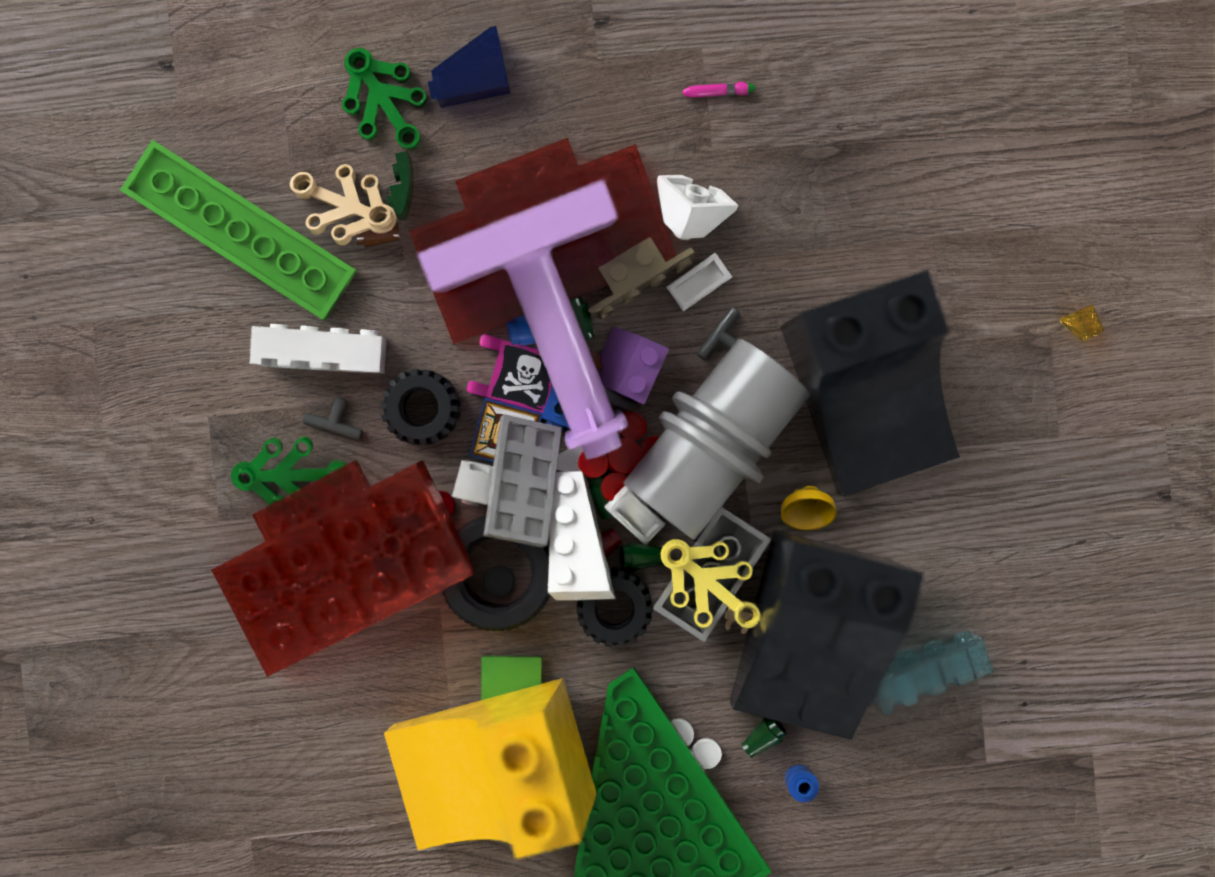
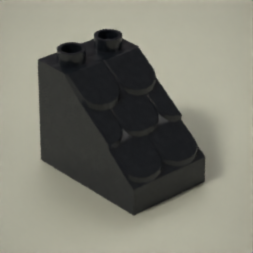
M774 530L755 601L756 607L760 611V621L756 626L748 628L730 699L733 710L852 740L867 708L872 704L891 663L910 630L924 573L888 558Z

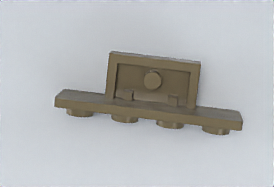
M651 237L602 265L598 268L599 272L613 294L588 309L591 318L594 319L598 316L600 319L609 316L615 311L614 306L622 301L626 304L637 299L641 295L640 291L650 285L651 288L662 284L667 279L666 275L676 270L679 273L693 264L691 260L695 257V251L690 247L665 262Z

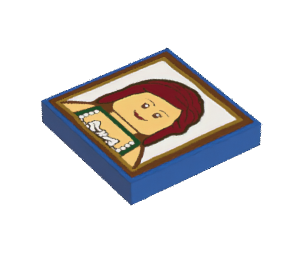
M485 398L469 456L494 462L500 417L503 414L541 423L543 413Z

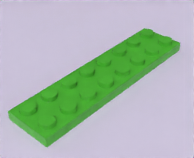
M154 140L150 142L120 189L126 195L324 321L327 320L357 273V270Z

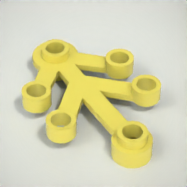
M672 539L666 542L661 549V560L666 567L671 569L673 591L670 594V600L675 607L682 608L689 602V595L684 590L685 570L694 577L696 599L694 621L699 627L706 628L713 621V616L709 611L707 589L735 612V619L740 626L744 628L756 626L760 621L759 609L751 602L742 603L716 581L717 579L729 578L748 580L753 574L752 566L746 561H739L731 566L701 568L693 559L713 557L716 560H724L729 555L728 546L722 541H716L709 546L689 547L683 540ZM717 545H722L725 548V553L722 556L714 554V548ZM673 549L681 550L682 556L680 559L673 560L670 557ZM741 565H746L749 569L745 576L738 575L737 570ZM678 592L685 594V600L682 603L674 601V596ZM744 609H750L752 616L749 619H743L741 612ZM702 612L709 615V619L705 623H700L697 619L698 615Z

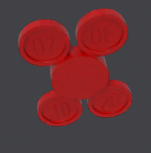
M626 412L623 414L628 426L617 431L622 443L619 448L591 459H586L584 451L579 455L578 468L583 472L584 476L598 478L606 472L607 468L613 472L607 475L601 483V493L607 501L613 502L615 495L625 486L623 482L626 480V476L630 475L659 438L658 436L648 437L640 446L635 442L645 435L647 429L644 417L637 412Z

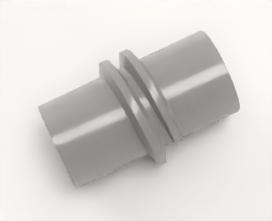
M738 339L693 396L682 392H676L673 395L672 400L679 411L678 415L669 412H663L660 415L659 419L665 431L623 484L678 529L695 540L744 478L757 483H761L765 478L756 463L761 457L767 459L772 452L769 447L811 394L792 374L752 344Z

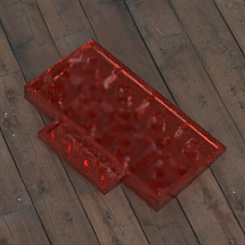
M568 138L455 180L466 209L409 230L416 251L419 254L603 180L616 211L617 220L612 226L551 250L552 258L569 300L607 286L598 268L651 237L665 262L676 256L636 144L578 166ZM504 269L444 293L433 292L453 344L503 326L506 322L512 321L513 317L524 315L509 275Z
M423 460L370 486L358 461L350 462L252 514L265 542L211 570L267 677L475 574L451 516Z

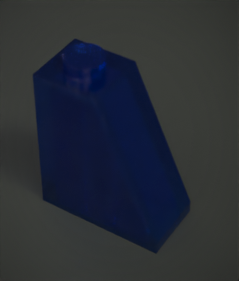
M497 27L488 28L432 69L433 81H428L432 100L437 99L441 108L511 94Z

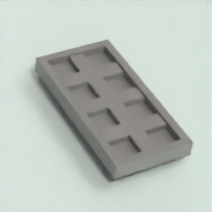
M506 414L500 417L484 536L542 548L547 546L562 427Z

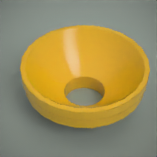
M814 486L796 489L784 499L781 505L782 521L787 526L798 530H816L826 527L835 520L837 513L833 498Z

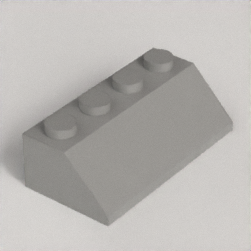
M721 507L704 528L693 547L709 546L716 541H722L728 546L729 555L724 560L708 557L693 559V561L701 568L731 566L739 561H746L753 568L771 539ZM717 545L714 548L716 556H722L725 553V548L722 545ZM741 565L737 570L740 576L747 575L749 571L746 565ZM684 570V590L689 595L688 604L682 608L675 607L670 600V594L673 591L671 579L653 609L705 642L728 606L707 589L709 611L713 616V621L706 628L699 627L694 621V613L696 611L694 577ZM729 578L717 579L716 581L735 596L745 580ZM682 592L676 593L674 601L676 603L684 602L685 594ZM702 612L698 615L697 619L700 623H705L708 621L709 615Z

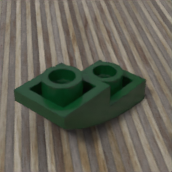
M407 151L395 154L397 163L392 164L396 182L401 181V184L391 185V195L387 196L388 206L394 210L400 221L407 219L414 190L412 158Z

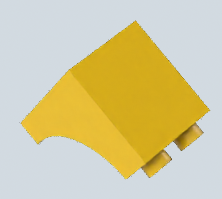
M563 678L393 724L384 733L418 851L448 843L489 839L511 844L515 857L518 859L581 842L597 792Z

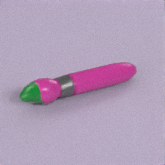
M740 81L735 84L695 85L685 88L682 94L690 98L734 94L744 96L752 93L756 86Z

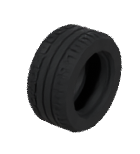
M486 515L463 525L447 542L439 562V586L442 590V596L445 597V602L448 603V607L453 610V613L460 620L463 619L465 623L470 624L472 627L476 626L480 630H492L493 632L509 631L519 628L521 625L523 626L536 617L550 598L548 593L550 543L547 541V546L542 548L513 542L525 552L530 562L532 578L529 588L521 597L510 603L495 604L485 601L471 589L467 581L465 567L469 553L477 544L488 539H497L484 536Z

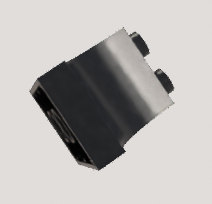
M928 269L801 312L780 326L798 380L811 394L806 403L838 495L845 497L960 457L947 416L940 376L941 346L945 336L950 332Z

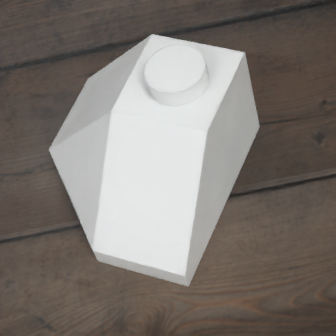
M659 175L657 186L663 221L679 239L704 238L738 208V204L721 189L709 186L707 190L702 186L692 184L693 179L683 175Z

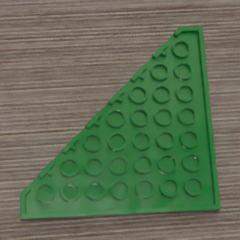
M633 666L609 682L592 771V779L597 795L581 842H579L574 877H765L772 872L771 867L636 668Z

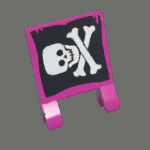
M483 334L480 338V346L499 351L490 385L469 381L466 388L467 392L543 413L552 383L539 350L527 346L520 347L519 344L511 345L509 341Z

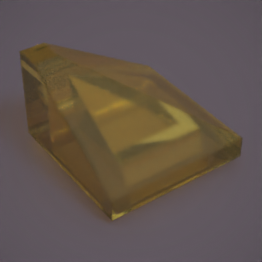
M1092 304L1059 318L1061 323L1081 341H1086L1104 332Z

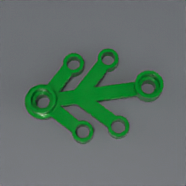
M364 48L350 50L344 59V66L350 74L346 97L342 100L343 110L350 116L359 114L361 103L358 100L362 80H364L369 88L363 122L358 126V132L361 137L368 141L376 138L378 129L375 126L380 105L397 130L395 138L399 146L407 151L416 149L421 143V135L418 129L411 124H406L390 98L408 101L414 107L421 108L427 103L425 91L419 87L409 89L380 83L373 74L391 75L397 82L405 83L411 77L408 65L403 62L393 64L374 60L372 54ZM358 60L365 61L363 68L358 69L355 67ZM400 68L406 69V75L403 77L396 75ZM416 93L423 94L420 102L413 101V96ZM350 101L356 102V108L353 110L347 109V104ZM366 126L373 127L370 135L363 134V129ZM408 134H412L415 137L414 141L410 144L404 142V138Z
M303 436L295 441L293 449L274 469H261L270 458L278 456L283 450L282 441L276 437H271L263 444L262 451L252 462L243 461L234 466L231 471V481L236 488L242 491L253 490L268 503V509L272 514L281 515L288 508L287 498L283 495L275 494L264 483L275 482L298 502V508L302 513L311 514L318 507V499L312 494H307L293 481H327L333 486H340L347 481L350 475V468L342 460H333L326 468L291 469L301 457L307 456L313 449L312 440ZM303 442L307 444L308 450H300L298 443ZM274 443L278 450L276 452L271 451L268 448V444ZM331 471H338L341 478H333ZM241 473L248 474L250 481H244L241 478ZM274 501H280L283 504V508H276ZM303 501H311L313 503V507H305Z

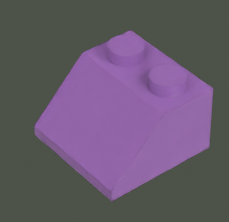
M613 326L600 355L602 357L600 362L603 365V369L599 376L603 386L644 405L669 348Z

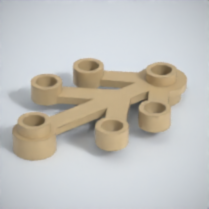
M348 164L340 165L335 172L336 177L342 184L345 197L317 186L312 175L307 172L295 174L290 181V187L298 198L311 199L313 197L337 207L322 214L314 213L307 217L306 226L312 234L319 235L325 231L327 225L355 215L363 218L346 226L338 224L333 227L331 236L338 245H346L351 241L352 236L368 230L377 234L387 233L396 224V213L390 206L383 204L380 196L381 183L375 175H366L361 180V186L369 197L371 207L360 203L354 183L356 174ZM350 172L347 177H342L344 173ZM375 183L373 187L367 188L368 184ZM386 218L384 221L378 222L379 219ZM320 221L318 226L312 227L313 223ZM346 232L343 237L337 238L339 233Z

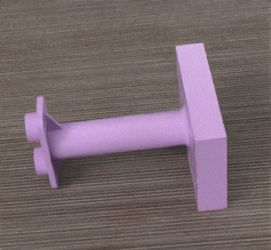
M603 180L417 254L433 292L444 293L504 269L507 271L570 429L565 431L566 445L568 449L582 446L586 459L595 458L619 448L622 443L617 431L626 428L628 423L621 410L613 411L552 258L551 250L612 226L617 220L616 211Z

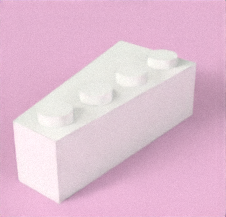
M270 324V327L252 326L250 364L277 368L385 374L387 338L378 336L379 331L362 329L360 334H348L349 329L330 328V332L319 331V327L300 326V330L289 329V325Z
M582 471L556 472L550 517L548 593L555 600L616 599L596 512L589 490V483Z

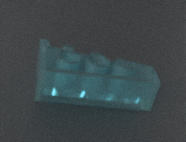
M964 631L955 634L953 640L944 643L942 640H936L925 644V649L916 652L913 649L897 653V658L891 663L872 704L886 716L894 712V705L905 704L908 707L919 702V695L936 696L945 692L948 689L947 684L953 683L954 686H960L993 673L983 637L971 633V631Z

